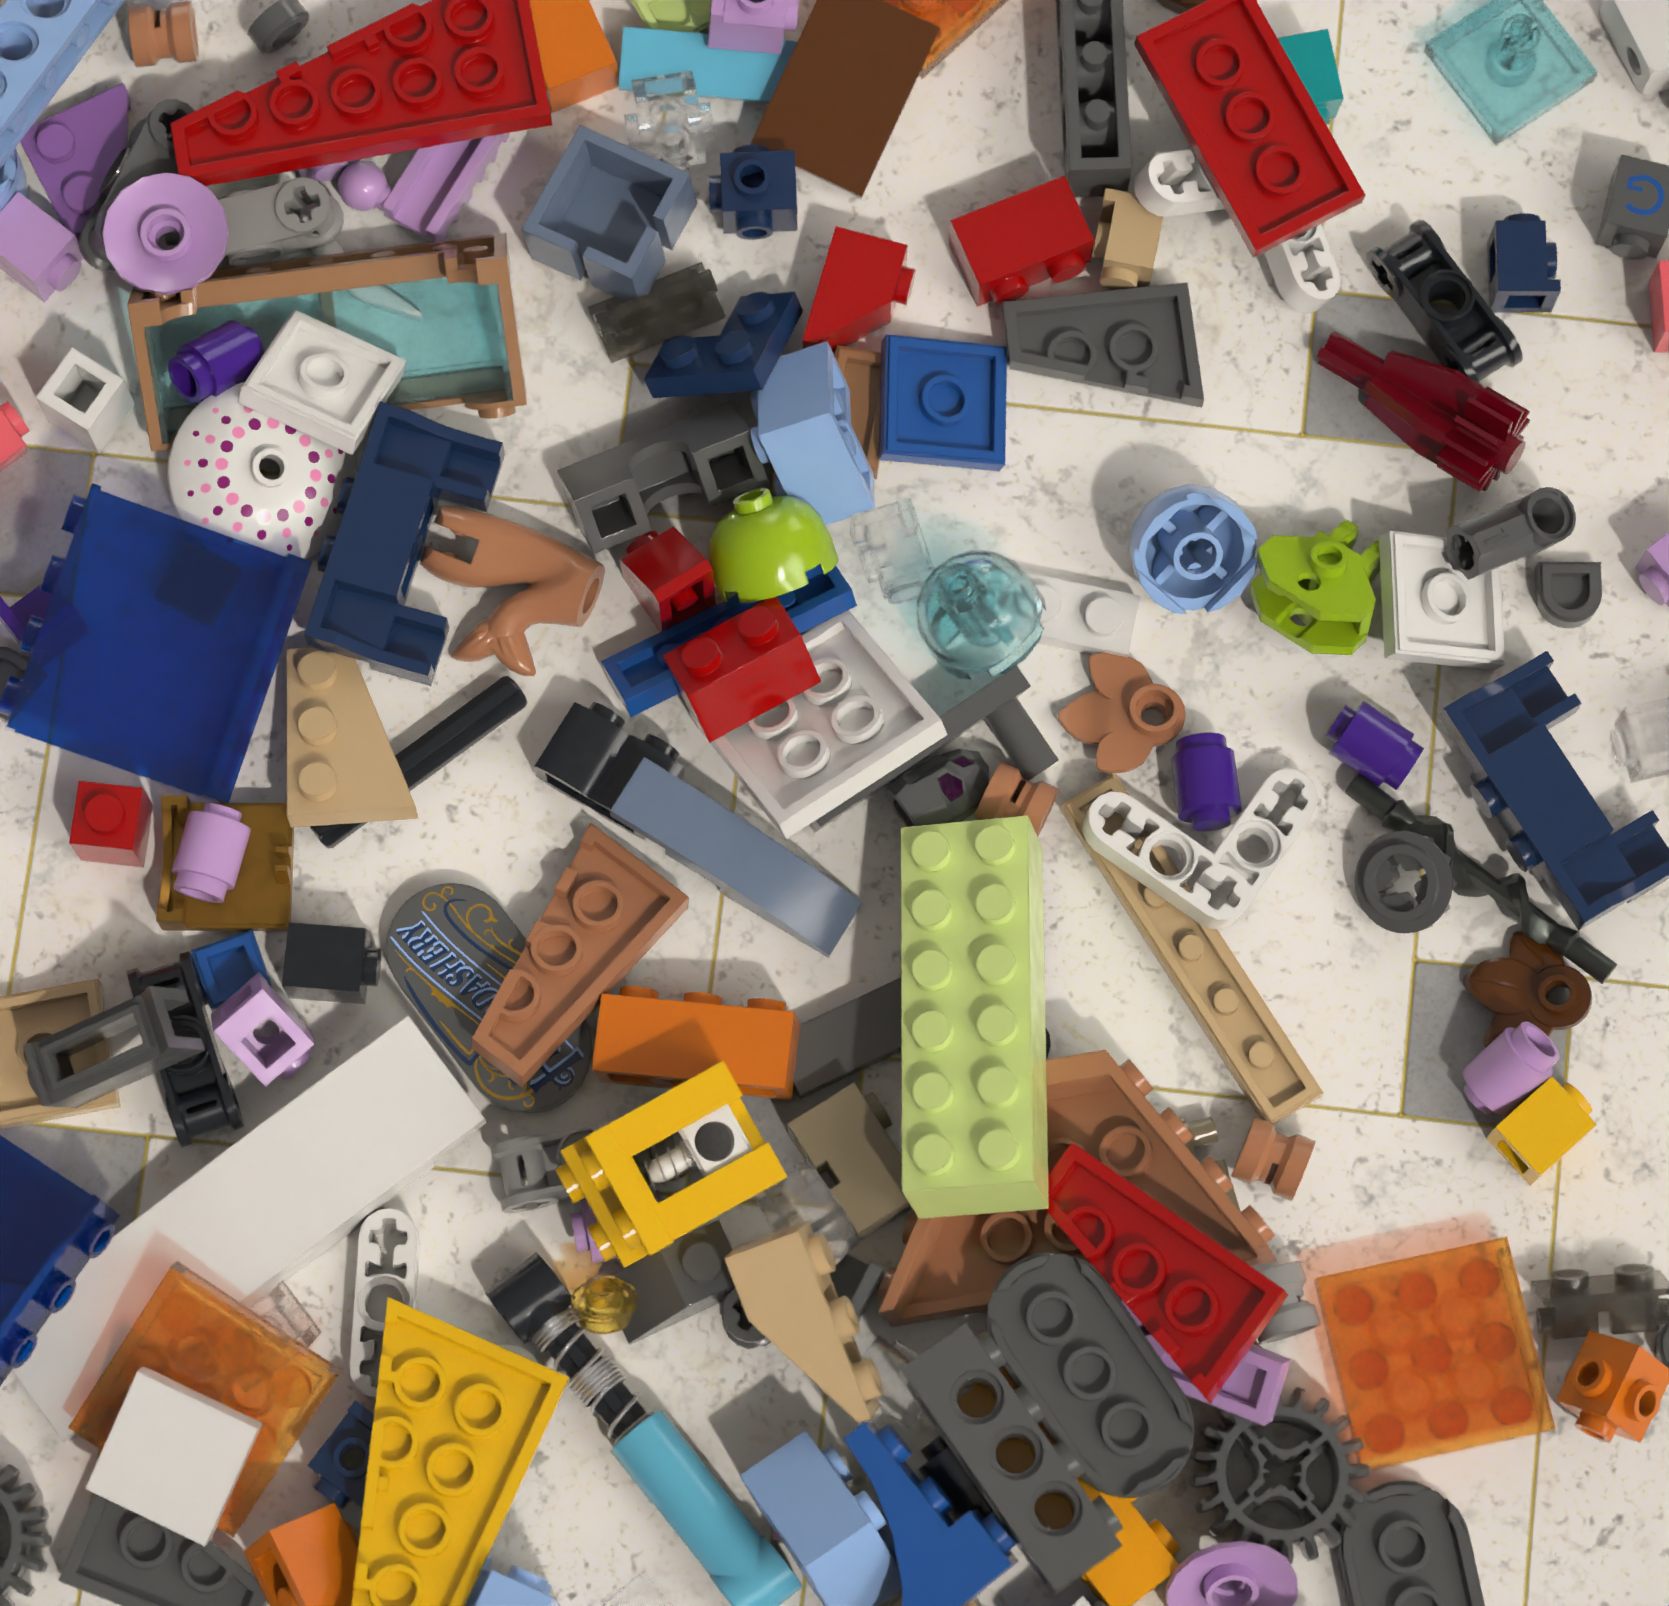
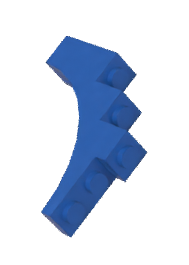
M874 1421L863 1422L844 1438V1441L872 1482L892 1531L902 1582V1606H965L1019 1562L1010 1550L1018 1543L994 1512H991L984 1518L978 1509L970 1510L954 1523L947 1514L955 1508L953 1502L931 1476L927 1477L924 1481L919 1479L906 1462L913 1455L912 1451L890 1424L887 1423L879 1429Z

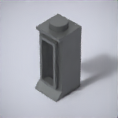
M148 986L141 995L35 1043L23 1045L29 1063L27 1069L28 1080L31 1088L40 1098L42 1106L78 1108L205 1051L201 1038L175 1036L168 1015V1011L189 1002L186 990ZM138 1026L143 1044L74 1074L69 1056Z

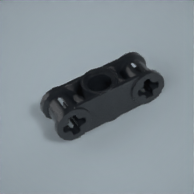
M1419 219L1409 226V233L1385 249L1375 247L1368 251L1366 254L1367 262L1374 278L1386 294L1395 300L1414 325L1418 334L1423 337L1444 367L1457 370L1479 383V381L1504 365L1513 368L1523 360L1519 343L1510 328L1494 314L1474 288L1471 281L1449 255L1438 234L1427 222ZM1445 299L1452 302L1459 311L1451 315H1443L1436 312L1431 307L1430 302Z
M190 951L179 954L178 961L145 972H141L138 968L128 970L127 977L133 998L141 995L148 986L186 990L189 1002L168 1011V1015L175 1036L190 1033L198 1035L202 1039L205 1051L200 1052L195 1060L185 1064L176 1063L159 1071L166 1091L164 1096L169 1116L181 1147L191 1145L192 1139L195 1136L228 1125L234 1130L245 1127L236 1093L228 1073L225 1072L205 1007L207 1002L202 983Z

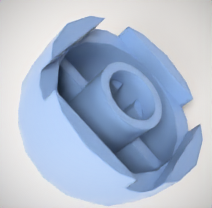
M1185 484L1170 488L1146 503L1133 523L1128 545L1134 574L1151 599L1169 611L1180 614H1187L1185 610L1195 611L1205 608L1207 612L1223 608L1242 594L1254 576L1258 562L1255 558L1256 540L1258 541L1256 528L1235 500L1211 486Z

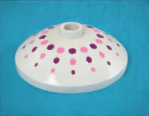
M245 382L238 383L217 397L213 395L207 397L192 410L180 426L173 440L168 460L167 477L171 501L177 516L187 532L199 545L217 558L230 564L250 569L268 570L288 567L300 563L319 552L327 535H337L343 514L337 513L338 498L345 478L347 476L356 477L355 456L238 403L240 391ZM270 458L278 463L280 475L277 479L270 480L262 476L259 470V463L262 459Z

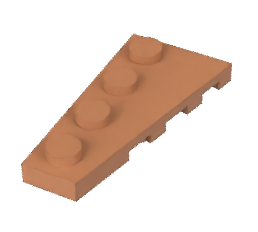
M590 822L580 840L579 850L570 866H566L554 888V895L541 919H537L530 931L523 952L514 968L510 969L474 1033L472 1049L520 1087H523L600 1004L601 993L609 994L688 909L689 897Z

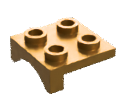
M162 795L163 865L156 921L163 931H248L251 929L253 931H288V923L291 922L294 827L291 828L288 821L287 803H214L230 807L242 813L240 822L248 826L251 832L234 889L226 891L223 903H212L186 896L174 890L173 887L177 875L172 873V867L188 813L190 811H203L206 802H191L188 796Z

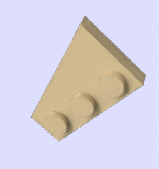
M314 647L287 649V817L291 828L419 819L415 803L356 659Z

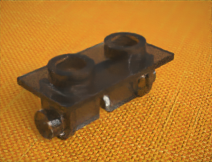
M702 262L657 279L648 295L645 294L628 302L614 296L587 307L611 363L664 343L665 340L679 337L726 318L715 293L718 292L715 279L709 268L705 270Z
M1620 1265L1614 1268V1274L1589 1276V1273L1584 1270L1562 1269L1551 1272L1548 1280L1531 1281V1288L1542 1304L1547 1305L1546 1308L1536 1309L1539 1334H1551L1553 1340L1586 1337L1589 1330L1599 1333L1598 1312L1609 1311V1331L1612 1335L1656 1332L1661 1324L1669 1323V1299L1659 1298L1660 1295H1669V1281L1660 1270L1654 1271V1268L1650 1265Z

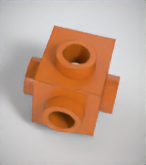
M1589 1330L1573 1365L1565 1376L1564 1384L1556 1401L1578 1417L1575 1427L1593 1438L1611 1443L1614 1435L1641 1443L1651 1420L1659 1410L1661 1399L1669 1384V1368L1640 1345Z

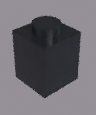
M289 922L282 987L290 999L366 1004L367 986L377 987L379 983L381 949L371 948L372 941L366 928Z

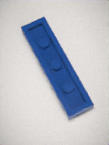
M821 564L805 572L809 584L777 596L800 634L857 606L851 587L836 565L825 575ZM735 595L729 598L728 602L722 601L602 660L601 663L606 676L630 717L680 693L665 662L664 654L764 600L740 603L738 596Z

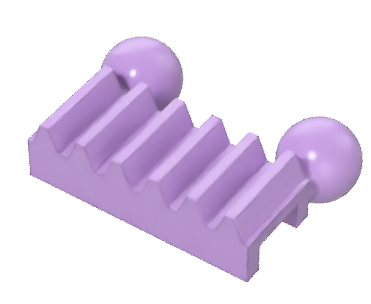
M510 133L420 148L414 154L394 188L388 186L386 176L378 166L365 161L355 162L346 167L340 175L338 182L340 197L347 206L354 210L369 211L378 208L384 212V216L431 242L446 240L450 224L458 221L464 202L469 203L475 184L483 181L489 162L494 163L500 144L507 142Z

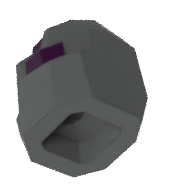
M956 749L941 755H935L886 787V797L906 827L962 822L977 811L989 784V766L978 751Z

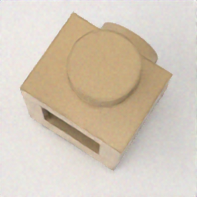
M1109 188L1105 189L1092 258L1104 260L1100 284L1109 290L1150 286L1163 216H1157L1147 211L1140 204L1135 193Z

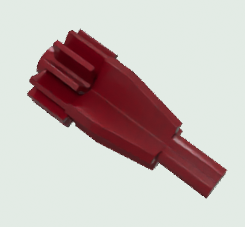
M1336 331L1330 334L1327 343L1321 346L1317 354L1319 358L1317 364L1368 394L1364 406L1412 450L1435 463L1439 469L1478 492L1481 490L1487 491L1492 479L1497 481L1500 478L1501 472L1508 474L1515 467L1525 449L1526 442L1523 441L1524 436L1520 434L1530 423V419L1527 418L1530 411L1488 386L1483 388V385L1457 370L1394 350L1388 352L1384 360Z

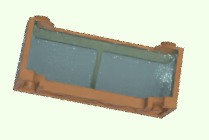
M506 233L216 268L211 277L194 288L180 290L178 293L169 295L145 292L133 286L127 303L151 452L167 450V455L169 456L173 440L180 426L192 410L202 402L190 403L186 401L176 391L171 382L168 363L171 358L176 356L178 348L226 321L234 320L244 327L251 328L259 336L265 353L294 309L407 360L404 374L386 401L387 404L409 410L464 404L468 409L478 410L479 417L485 419L506 417L516 412L515 406L527 405ZM403 309L408 310V311H411V312L420 311V312H421L420 317H419V316L412 315V314H409V313H407L406 311H404Z

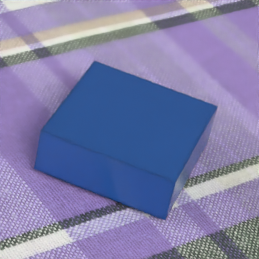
M252 929L191 950L212 1012L258 972L261 973L268 981V985L273 989L255 933Z

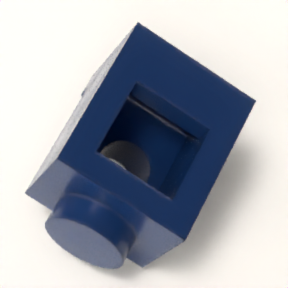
M1530 213L1513 214L1507 216L1504 220H1496L1487 241L1489 307L1493 312L1551 313L1561 292L1560 279H1555L1557 272L1556 243L1546 242V220H1541L1538 215Z
M355 1400L347 1410L346 1416L307 1465L319 1475L312 1484V1487L342 1510L350 1500L363 1509L374 1414ZM351 1447H360L366 1454L364 1465L355 1471L345 1469L342 1464L344 1452Z

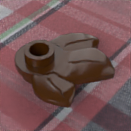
M1523 931L1513 933L1509 949L1510 958L1497 957L1485 960L1473 967L1464 976V984L1474 999L1489 1011L1496 1013L1485 1035V1048L1506 1028H1517L1522 1022L1534 1024L1548 1037L1553 1030L1572 1028L1585 1019L1592 1005V991L1587 979L1576 969L1565 966L1563 957H1559L1554 953L1549 945L1538 944L1524 936ZM1555 987H1565L1570 990L1569 999L1561 1005H1553L1547 1001L1548 993Z

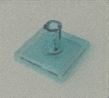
M1490 0L1427 41L1424 53L1495 146L1594 82L1598 73L1543 0Z

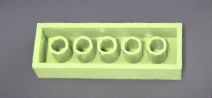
M1028 815L901 827L902 1192L919 1219L1049 1209L1043 859L1041 843Z

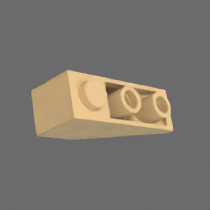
M809 1220L735 1247L724 1259L748 1321L856 1422L861 1423L871 1419L880 1406L877 1397L884 1394L882 1381L871 1358L862 1360L853 1336L860 1331L858 1319L849 1298L846 1295L838 1298L829 1274L835 1271V1261L825 1236L822 1233L814 1236Z

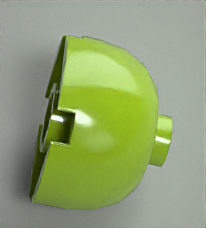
M767 488L752 490L733 500L735 509L721 518L711 533L709 540V563L713 568L714 582L720 599L724 602H728L730 592L737 593L740 603H751L797 590L809 584L806 571L821 564L825 575L839 561L831 535L821 515L808 502L788 495L771 496L770 490Z

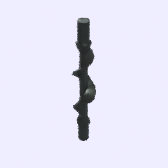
M1357 774L1348 785L1345 794L1382 820V827L1395 831L1409 830L1410 832L1434 839V843L1441 851L1451 857L1449 865L1452 877L1457 882L1453 889L1456 894L1467 897L1490 895L1521 919V926L1525 937L1538 944L1549 945L1552 951L1559 957L1565 956L1601 984L1612 974L1617 963L1580 937L1578 930L1558 924L1529 901L1526 881L1520 873H1514L1497 879L1457 849L1454 840V830L1451 824L1442 821L1437 816L1415 815L1403 799L1395 800L1360 774Z

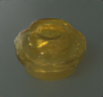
M594 1276L573 1291L571 1296L572 1311L579 1318V1323L585 1330L597 1334L615 1333L630 1324L632 1314L637 1308V1293L632 1285L615 1276Z

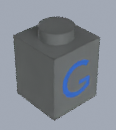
M1621 154L1611 176L1596 245L1609 247L1615 255L1626 259L1657 258L1669 232V165Z

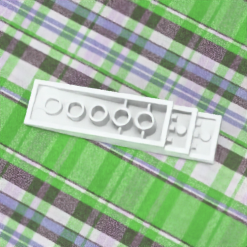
M407 1016L204 1166L0 1326V1354L61 1441L66 1442L125 1399L137 1371L142 1366L157 1373L169 1367L358 1229L369 1215L377 1210L385 1209L383 1206L385 1202L435 1167V1160L485 1125L486 1120L411 1018Z

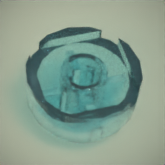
M969 550L952 555L933 569L923 582L916 604L917 629L931 655L946 672L959 679H971L968 673L977 674L987 671L991 677L1006 673L1024 661L1040 641L1044 630L1040 623L1042 607L1046 610L1045 598L1025 569L1016 561L998 552Z

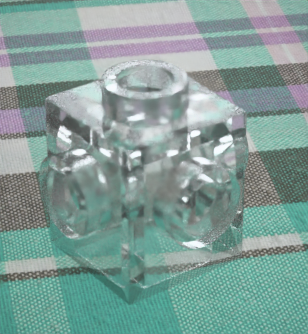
M687 71L632 79L636 113L624 115L628 146L641 150V152L685 172L690 170L693 165L707 163L704 141L715 139L710 102L699 104L693 72Z

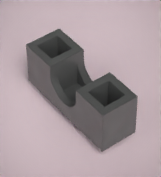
M731 400L557 470L576 524L593 554L652 531L647 515L655 505L667 498L680 494L694 493L702 495L710 506H714L769 483L763 464L760 462L754 449L751 429Z

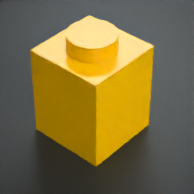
M1551 1076L1501 1121L1486 1139L1531 1186L1597 1124L1589 1116L1593 1110L1582 1093L1569 1083L1561 1086Z

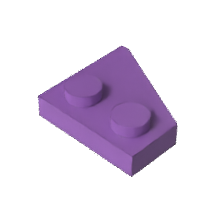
M124 83L33 125L20 141L62 225L76 236L77 241L100 195L101 184L128 139V110H131V99Z

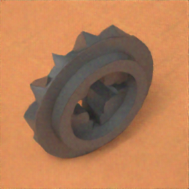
M1409 830L1390 832L1378 837L1367 846L1356 866L1355 891L1363 911L1378 926L1395 933H1414L1432 927L1444 913L1451 909L1449 902L1452 891L1457 885V882L1452 877L1449 865L1451 857L1441 851L1434 843L1432 837L1423 836ZM1399 864H1401L1405 871L1424 869L1426 873L1420 876L1421 880L1414 885V891L1417 894L1415 899H1413L1408 891L1394 892L1388 895L1386 893V890L1392 888L1393 883L1400 878V873L1397 869Z

